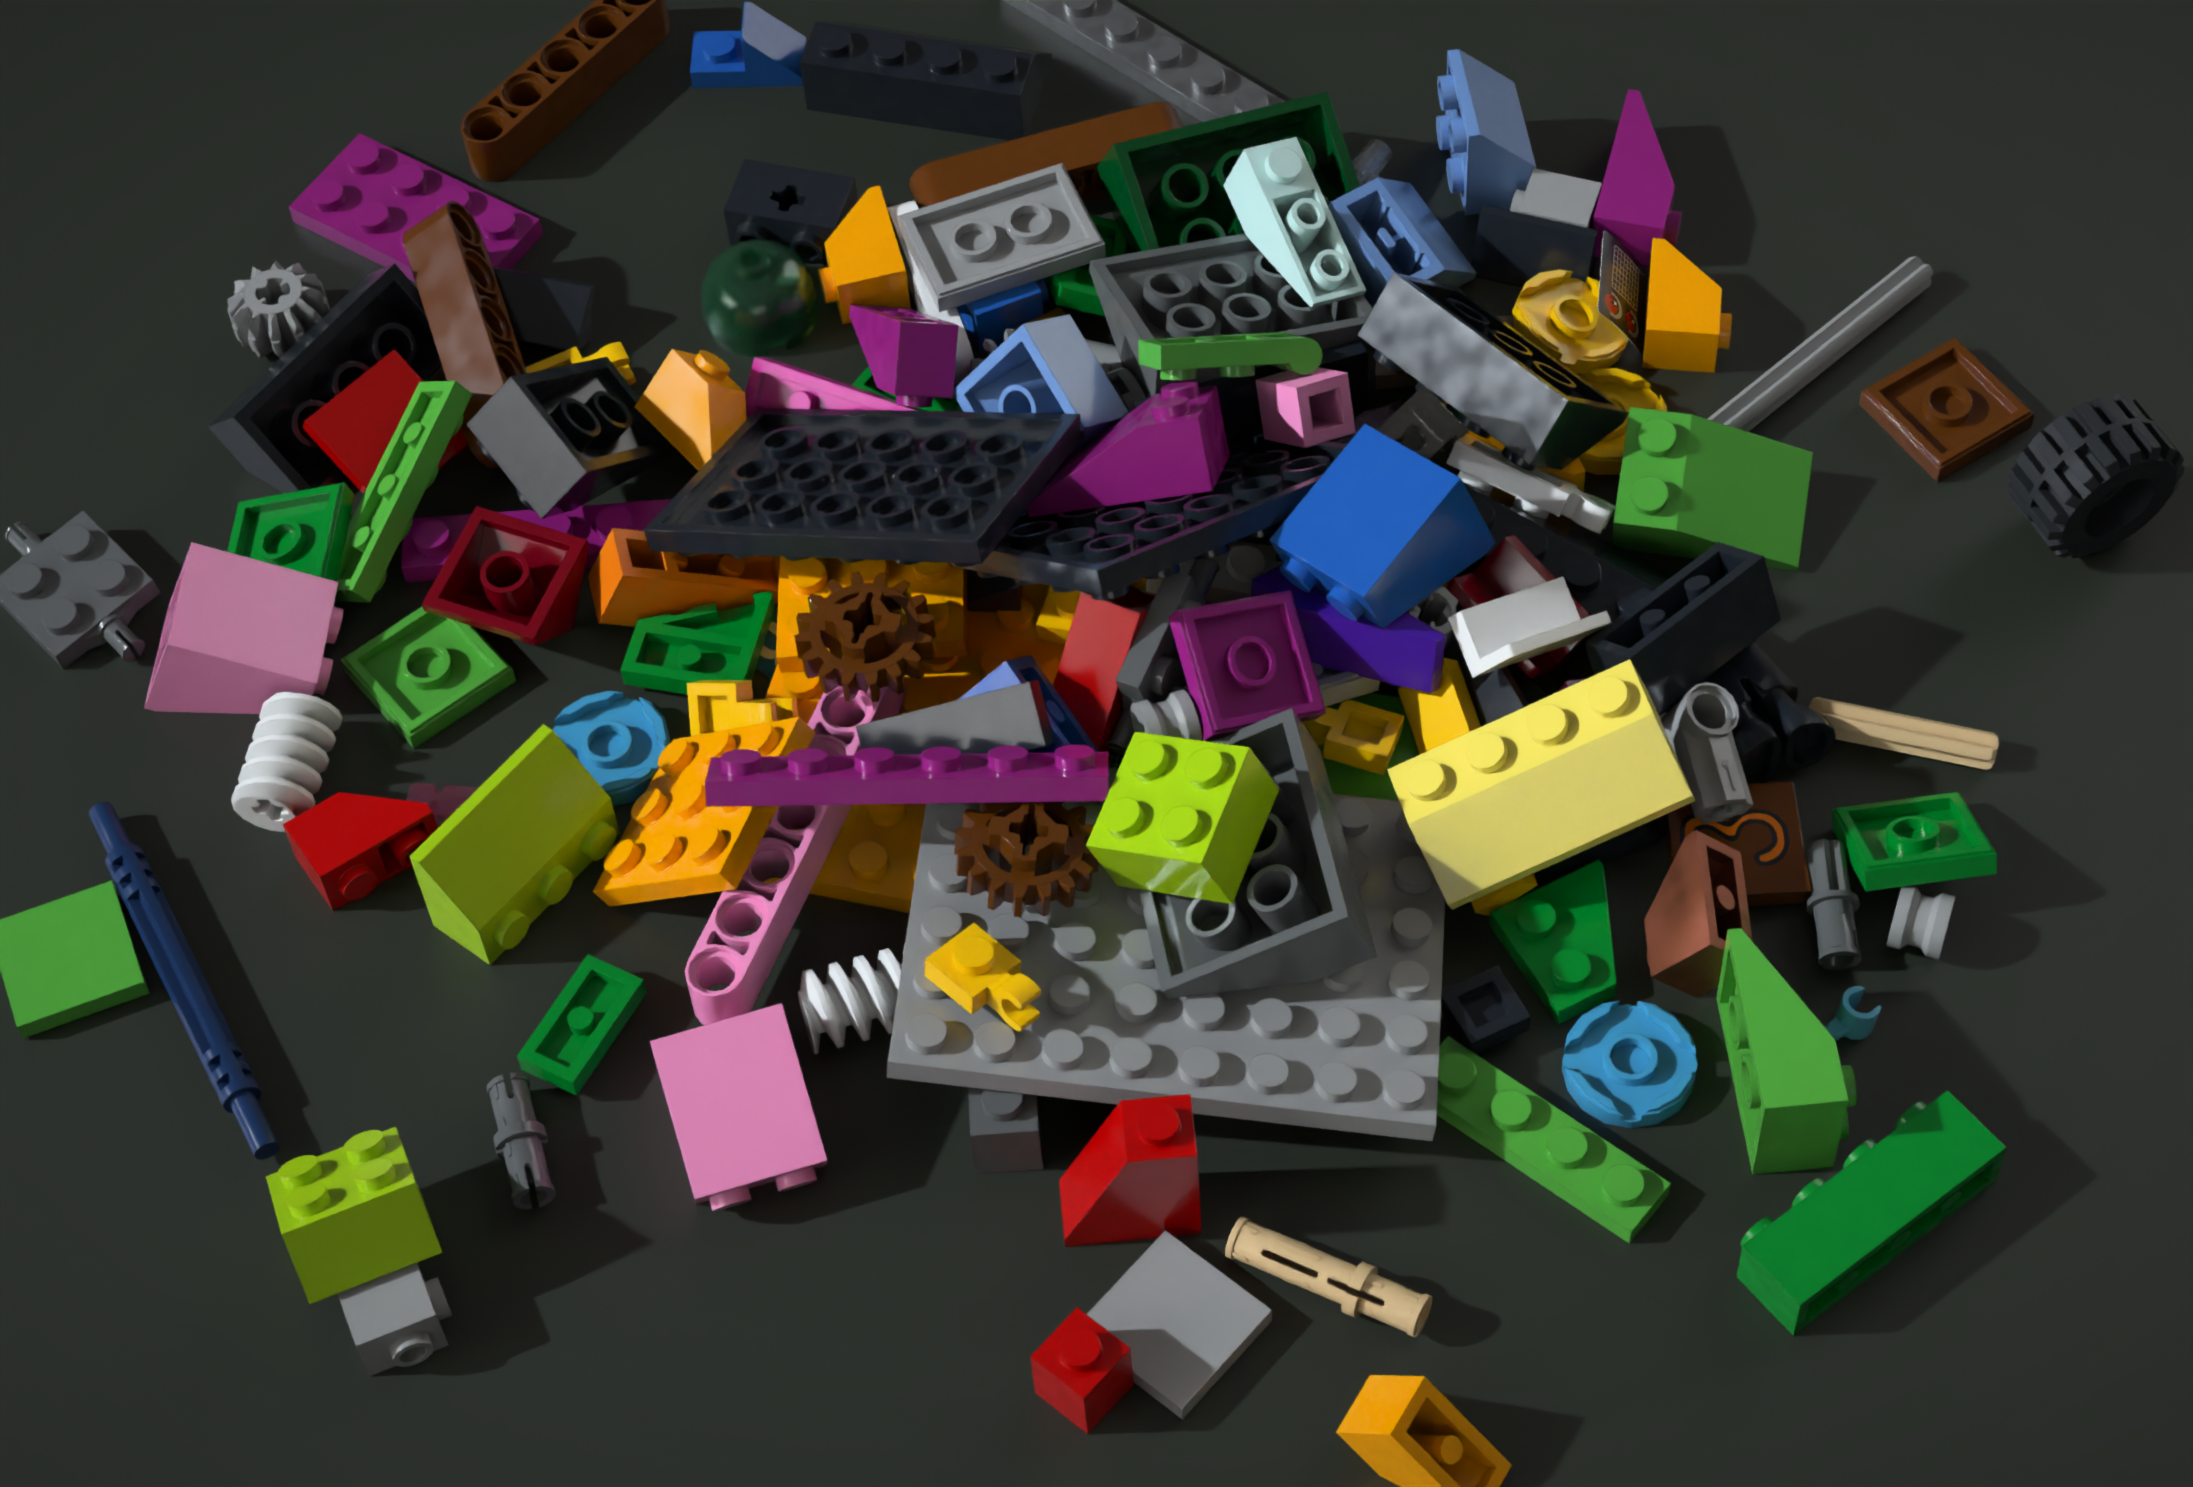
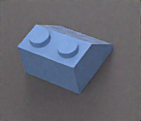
M1070 314L1022 324L953 389V395L963 412L1080 414L1081 431H1084L1085 436L1070 455L1129 413Z

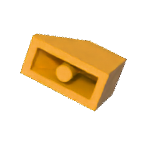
M880 185L870 187L825 241L828 267L818 269L825 303H837L842 324L851 323L849 317L850 304L911 309L906 269Z
M1652 238L1642 368L1715 373L1717 350H1729L1732 313H1721L1722 288L1668 241L1660 238Z
M672 349L635 405V408L699 471L746 421L745 392L728 376L730 367L716 355L705 350H700L698 354Z
M1370 1375L1336 1431L1379 1476L1400 1487H1500L1512 1466L1425 1376Z

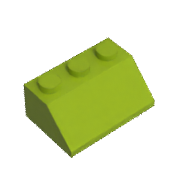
M543 724L409 857L433 925L491 965L506 949H512L522 941L529 929V925L549 905L560 902L566 896L573 880L593 860L597 861L603 858L610 851L620 831L609 795L558 735Z

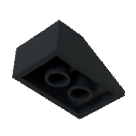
M608 357L512 376L466 424L479 440V445L484 455L500 466L515 485L517 495L522 503L536 512L541 519L575 510L673 456L678 451L635 408L640 397Z

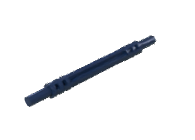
M101 802L94 805L89 811V817L108 854L105 859V865L224 1110L234 1113L256 1159L264 1160L274 1156L279 1151L280 1145L258 1102L261 1097V1091L141 847L131 843L110 802Z

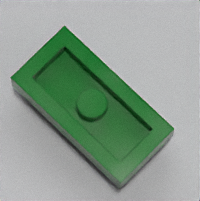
M587 954L517 1055L521 1070L577 1096L647 994L644 980Z

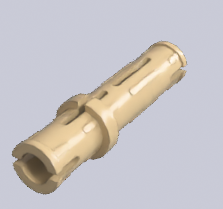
M1244 1216L1237 1220L1228 1237L1225 1257L1239 1260L1281 1278L1290 1284L1297 1285L1341 1304V1311L1349 1316L1357 1318L1361 1313L1407 1332V1335L1414 1338L1419 1335L1426 1323L1432 1306V1296L1421 1294L1379 1276L1376 1266L1364 1261L1355 1266L1315 1249L1306 1243L1256 1224Z

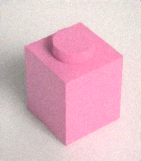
M1318 367L1313 373L1307 375L1287 370L1256 380L1264 439L1307 448L1356 433L1347 372Z

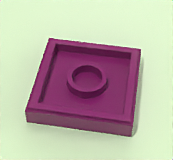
M1291 590L1177 610L1168 617L1190 696L1198 715L1203 741L1221 738L1290 708L1295 711L1301 722L1317 719L1326 713Z

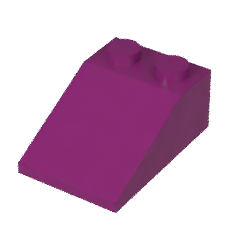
M1195 380L1177 381L1163 386L1161 393L1149 398L1069 455L1027 507L1028 517L1213 491L1230 456L1217 386L1198 387V382Z

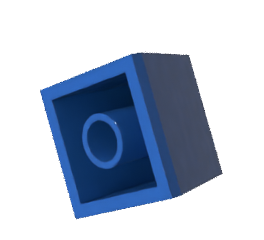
M1367 424L1361 427L1269 540L1283 561L1279 568L1280 572L1293 585L1308 593L1315 587L1327 594L1328 602L1345 617L1357 621L1360 616H1363L1381 628L1389 625L1480 559L1496 543L1460 477Z

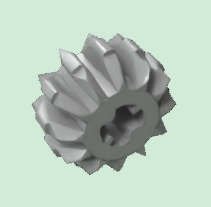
M276 260L270 270L262 272L252 267L251 280L234 281V296L227 299L229 305L227 311L237 340L241 342L243 347H251L259 359L272 351L279 358L283 356L330 311L321 281L317 279L316 274H307L299 262L285 270Z

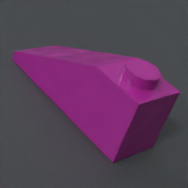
M1628 89L1593 218V229L1597 230L1595 257L1601 258L1603 231H1607L1619 240L1641 265L1650 266L1652 238L1665 239L1672 246L1676 247L1683 212L1672 210L1675 184L1641 93L1637 90Z
M850 304L849 317L877 388L896 395V404L902 406L932 407L933 397L953 398L959 325L909 308Z

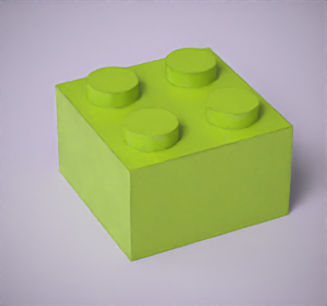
M1134 732L1086 847L1118 886L1233 904L1279 788L1250 747Z
M396 1126L385 1131L368 1130L350 1138L341 1148L317 1157L314 1155L296 1157L283 1164L278 1172L266 1176L281 1235L309 1304L442 1253L426 1204Z

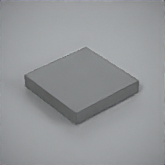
M1166 1230L1087 1313L1089 1317L1131 1348L1134 1383L1182 1420L1272 1321V1310Z

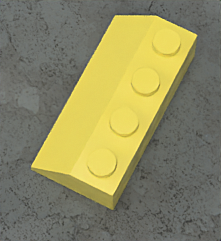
M1630 659L1387 769L1407 823L1451 910L1695 801L1650 694Z

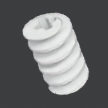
M293 692L276 693L263 703L259 715L260 721L256 724L252 736L253 742L250 743L245 756L246 763L243 764L238 777L239 784L235 786L231 798L234 811L244 820L255 826L276 832H285L284 823L315 806L316 801L313 794L319 792L323 781L320 773L326 770L329 762L326 753L333 749L336 741L333 732L339 730L343 719L340 711L331 703L315 696Z
M889 948L879 950L876 971H874L863 955L854 957L850 978L838 962L828 964L826 984L824 985L812 969L802 971L798 998L806 1032L814 1054L819 1053L820 1033L827 1032L837 1048L844 1047L846 1026L849 1025L854 1027L863 1041L870 1039L872 1019L875 1018L879 1019L889 1034L892 1033L902 964L899 963Z

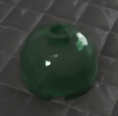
M766 239L745 240L723 249L711 261L701 283L700 299L704 323L709 328L710 336L717 345L736 355L764 357L769 356L768 348L778 347L786 343L787 350L795 347L813 330L819 314L815 283L810 269L796 252L777 241Z

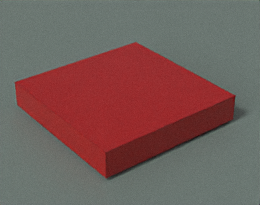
M394 349L306 419L302 428L364 494L419 382L424 381ZM462 427L450 439L439 461L438 472L469 447Z

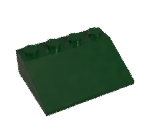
M1328 91L1113 144L1098 164L1097 169L1114 221L1131 252L1135 253L1245 233L1223 184L1241 153L1247 148L1297 137L1328 206L1331 201L1360 187Z

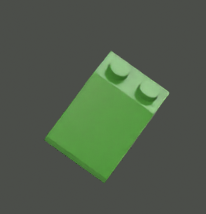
M1630 407L1613 521L1612 544L1622 550L1696 559L1717 542L1764 556L1767 568L1798 572L1813 452L1693 414Z
M1742 928L1728 929L1716 999L1752 1175L1834 1167L1839 1141L1847 1140L1849 1137L1847 1107L1855 1106L1857 1101L1853 1069L1851 1065L1841 1066L1836 1041Z

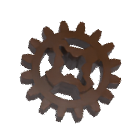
M853 572L851 585L842 587L839 582L832 579L828 581L830 595L824 598L811 593L808 597L810 613H798L796 620L799 634L794 635L798 658L802 659L806 677L809 679L819 676L821 691L826 694L834 690L838 685L842 686L845 701L852 702L858 690H867L871 701L877 702L880 698V688L889 686L892 691L899 695L904 692L902 678L907 675L920 680L924 676L922 660H933L935 656L933 639L936 638L933 614H928L925 596L922 594L912 597L910 583L905 579L897 583L893 588L889 587L886 573L879 572L874 578L873 583H864L860 572Z
M1065 802L980 803V812L972 809L964 811L963 826L956 829L954 854L957 855V876H968L967 892L971 896L984 891L989 893V909L995 910L1004 901L1013 903L1012 910L1015 917L1023 915L1026 905H1035L1037 911L1042 916H1048L1050 902L1054 900L1070 908L1074 905L1075 889L1089 892L1092 874L1098 872L1099 862L1086 847L1094 825H1085L1087 810L1083 806L1067 810L1065 809ZM1026 846H1030L1028 855H1025Z

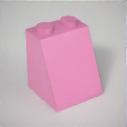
M191 542L167 609L144 708L156 712L260 714L263 703L276 693L293 692L311 696L313 693L324 695L333 666V659L323 657L325 644H335L344 609L334 606L338 582Z
M782 1003L650 1041L696 1204L710 1201L712 1211H718L752 1200L749 1188L775 1181L778 1192H782L817 1181L815 1169L826 1166L827 1157Z

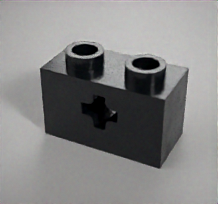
M744 159L723 210L730 249L741 250L754 255L764 254L799 260L807 264L828 265L824 243L858 202L855 177Z

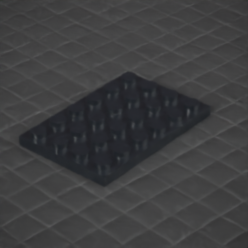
M757 408L644 529L650 551L677 552L678 555L684 557L708 553L730 554L733 558L737 559L761 555L784 556L791 561L815 557L839 558L842 562L855 563L868 559L895 560L896 563L901 565H912L919 562H949L957 567H969L982 564L1085 436L1084 431H1081L1080 414Z
M1254 431L1226 438L1230 456L1213 491L1028 517V512L1025 510L982 564L959 568L977 571V575L982 578L997 576L1014 578V582L1017 585L1036 583L1051 585L1052 590L1059 593L1072 591L1087 592L1091 594V598L1094 600L1118 598L1130 591L1129 584L1141 579H1160L1172 576L1180 571V563L1192 558L1206 559L1217 557L1230 550L1229 543L1241 538H1260L1274 534L1279 529L1278 523L1288 518L1347 444L1325 441L1311 447L1302 448L1266 440L1262 432Z

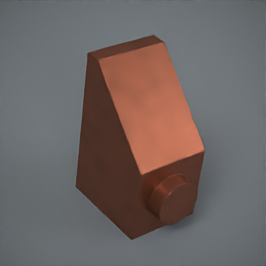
M1697 830L1685 836L1644 919L1647 962L1652 978L1697 998L1719 985L1727 930L1742 928L1753 942L1741 852Z

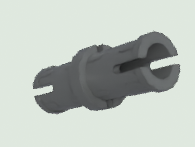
M511 1072L509 1074L513 1088V1098H509L507 1095L503 1074L493 1078L487 1084L486 1090L491 1100L498 1128L493 1138L495 1150L498 1157L504 1159L512 1191V1203L519 1209L529 1210L532 1209L528 1184H534L539 1207L550 1203L555 1198L556 1191L551 1181L544 1154V1149L548 1146V1137L545 1126L536 1120L529 1078L523 1073Z

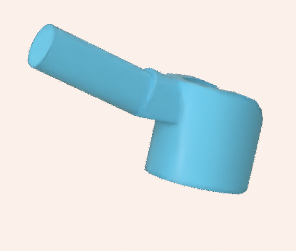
M1862 986L1850 987L1844 992L1834 1018L1825 1024V1028L1836 1041L1843 1036L1852 1040L1867 1038L1874 1028L1881 1010L1880 1005L1868 1013H1860L1854 1010L1865 992Z

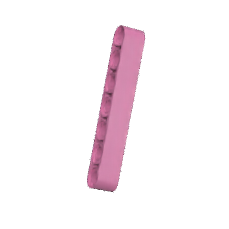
M904 677L902 678L903 693L898 695L889 686L880 688V698L877 702L871 701L867 690H858L852 702L845 701L843 687L839 685L831 692L823 693L808 723V726L816 732L808 748L823 750L827 752L828 756L854 755L857 751L862 750L856 726L897 716L906 694ZM852 724L855 725V726H852V727H844V726L852 725ZM853 805L778 806L737 889L722 892L687 961L685 968L686 981L695 1016L701 1024L707 1025L751 1012ZM797 826H807L799 830H790ZM775 877H777V878H782V879H780V880H778V881H776V882H772V883H765V882H764V881H766L767 879H770V878H775ZM742 931H756L748 936H736ZM718 984H730L723 990H708Z

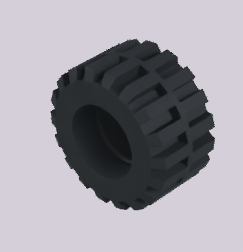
M2117 394L2113 397L2105 395L2074 407L2040 431L2016 459L2017 463L2010 470L2008 476L2010 483L2007 485V491L2012 501L2052 552H2055L2057 556L2062 558L2071 556V558H2081L2118 544L2147 524L2167 504L2168 499L2180 484L2178 481L2184 474L2185 467L2182 464L2184 459L2138 400L2134 397L2130 398L2126 394Z

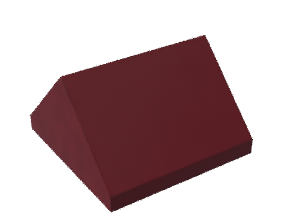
M476 506L422 602V607L426 612L536 646L574 629L589 549L586 539Z

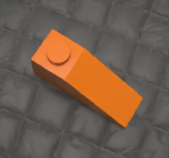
M612 528L588 574L597 621L600 624L636 627L637 621L640 619L663 614L680 615L691 608L711 603L716 604L717 612L754 604L753 594L760 592L773 593L774 602L777 604L780 556L755 555L749 558L737 559L733 558L730 554L702 553L696 556L684 557L678 555L677 552L650 551L644 531Z

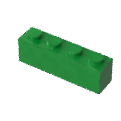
M1948 1090L1928 1106L1923 1101L1912 1105L1897 1120L1892 1133L1878 1143L1873 1139L1863 1142L1845 1160L1843 1170L1827 1182L1822 1178L1813 1180L1798 1193L1792 1202L1790 1210L1775 1221L1771 1217L1761 1219L1743 1236L1740 1242L1742 1249L1736 1277L1793 1336L1997 1180L2007 1147Z

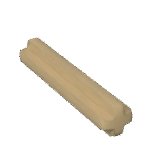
M1821 697L1813 698L1809 705V708L1827 718L1835 730V739L1984 770L1991 769L1995 763L1999 739L1998 735L1993 732Z

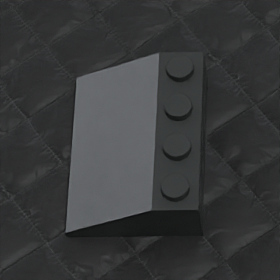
M1245 233L1090 260L1089 271L1122 366L1133 374L1146 398L1161 393V388L1167 384L1183 380L1160 379V370L1139 365L1138 340L1284 332L1311 338L1318 342L1322 350L1360 340L1368 351V381L1374 380L1377 361L1373 358V354L1376 349L1358 336L1359 331L1373 309L1365 297L1360 295L1311 308L1250 241ZM1255 365V368L1261 367V366H1264V365ZM1218 367L1199 368L1198 378L1193 380L1199 384L1221 378L1222 376H1218Z
M1292 708L1211 741L1250 747L1278 786L1279 791L1233 904L1138 889L1162 994L1167 999L1314 982L1377 957L1321 750Z

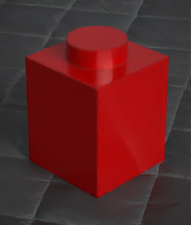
M1078 1307L1030 1356L1035 1393L1086 1434H1089L1134 1385L1131 1348Z

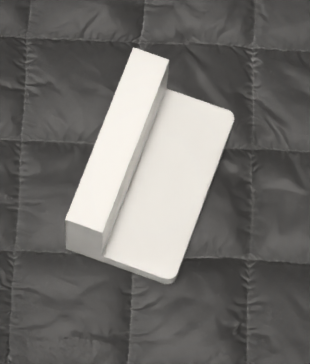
M1564 577L1462 610L1448 618L1472 678L1575 643L1612 623L1607 611L1580 619Z

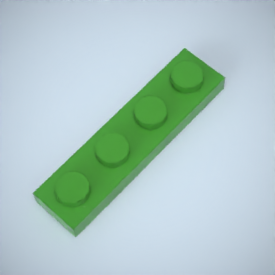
M457 381L419 382L349 523L337 578L338 587L335 601L370 603L374 594L383 586L387 577V567L399 543L407 536L412 527L413 514L425 490L431 486L438 474L439 461L450 439L459 431L463 423V413L472 393Z
M1448 1036L1439 1046L1437 1115L1630 1244L1669 1196L1671 1183Z

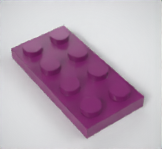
M361 133L350 142L289 206L294 223L384 267L395 263L406 277L414 282L415 279L403 244V234L450 201L458 202L465 207L477 222L492 266L512 269L543 235L540 219Z

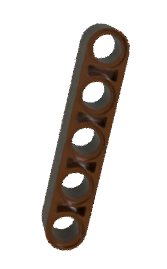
M595 0L463 117L460 125L472 173L478 179L487 182H497L509 178L523 167L667 37L671 25L666 0Z
M1149 103L929 162L913 173L910 178L909 187L920 209L1063 163L1082 201L1085 202L1106 196L1097 166L1113 144L1184 126L1176 108L1170 103Z
M450 201L404 232L403 244L446 380L457 381L472 393L463 413L464 418L461 425L467 444L474 456L483 465L495 470L500 466L484 455L480 448L479 440L466 424L510 377L526 374L527 371L479 226L465 207L458 202Z

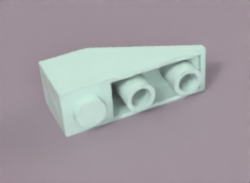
M1297 137L1244 149L1223 186L1245 235L1311 308L1363 295L1366 291L1365 286Z

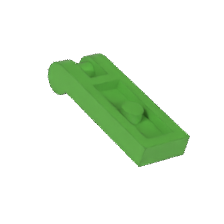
M1284 332L1138 340L1139 365L1160 370V379L1193 380L1198 378L1199 368L1217 367L1218 376L1248 377L1255 375V365H1272L1278 369L1307 375L1318 369L1323 356L1322 349L1315 340Z

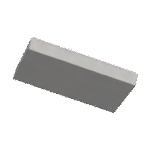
M1063 163L897 216L901 235L939 312L1089 264L1090 260L1106 258L1105 243Z

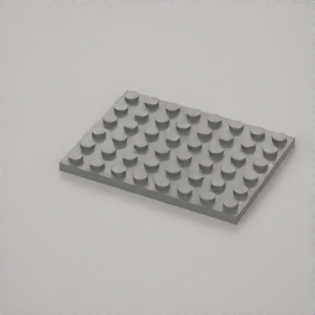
M1109 767V790L1119 768ZM1333 794L1377 957L1314 982L1167 999L1161 992L1138 889L1118 886L1099 863L1098 872L1092 874L1091 889L1089 892L1075 889L1074 905L1070 908L1054 900L1050 902L1049 915L1042 916L1037 911L1035 905H1026L1021 917L1014 916L1012 910L1013 903L1006 901L995 910L989 909V893L987 891L972 896L967 892L968 876H957V855L954 854L956 829L963 826L964 811L972 809L980 812V803L926 804L887 1063V1078L1116 1105L1122 1100L1191 1094L1193 1114L1433 1141L1437 1117L1445 898L1407 823L1399 801ZM1105 801L1065 802V809L1070 810L1074 807L1083 806L1087 810L1085 825H1095ZM1026 846L1025 855H1028L1030 846ZM971 924H977L1022 961L1021 974L1028 976L1039 986L1041 995L1030 1004L1040 1012V1017L1019 1032L1011 1028L988 1004L971 1015L924 976L925 958Z

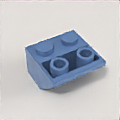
M1460 49L1447 50V75L1438 76L1437 78L1439 103L1441 110L1445 111V115L1436 117V133L1440 150H1449L1451 158L1446 160L1450 193L1460 192L1465 215L1480 214L1482 206L1510 210L1515 191L1517 189L1526 190L1532 171L1536 168L1515 83Z
M1377 177L1331 201L1328 206L1365 286L1366 291L1363 296L1372 308L1393 272L1454 287H1460L1470 282L1477 275V272L1409 182Z

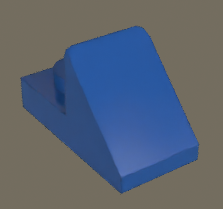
M744 1L741 31L694 32L690 65L692 87L803 86L800 60L807 45L806 37L752 2Z

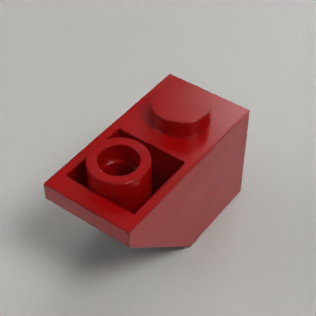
M343 792L336 793L283 824L297 861L333 911L350 901L366 897L377 885L406 868H413L409 856L438 829L433 811L427 803Z

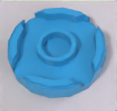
M605 691L584 696L564 708L554 720L555 727L553 731L609 795L612 805L618 806L634 802L646 792L659 768L657 764L658 758L671 741L665 718L651 702L639 697L640 701L633 698H625L624 692Z
M1620 1001L1603 1003L1583 1014L1567 1034L1562 1060V1072L1567 1091L1584 1112L1605 1124L1631 1129L1657 1125L1678 1113L1693 1093L1698 1065L1693 1037L1676 1016L1655 1004L1637 1001V1006L1629 1004L1619 1006Z

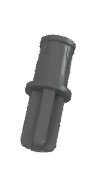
M1816 840L1807 851L1812 896L1807 900L1806 909L1809 915L1815 919L1819 952L1818 964L1828 970L1849 969L1858 965L1862 960L1854 914L1859 909L1860 900L1856 893L1851 892L1846 847L1840 840Z

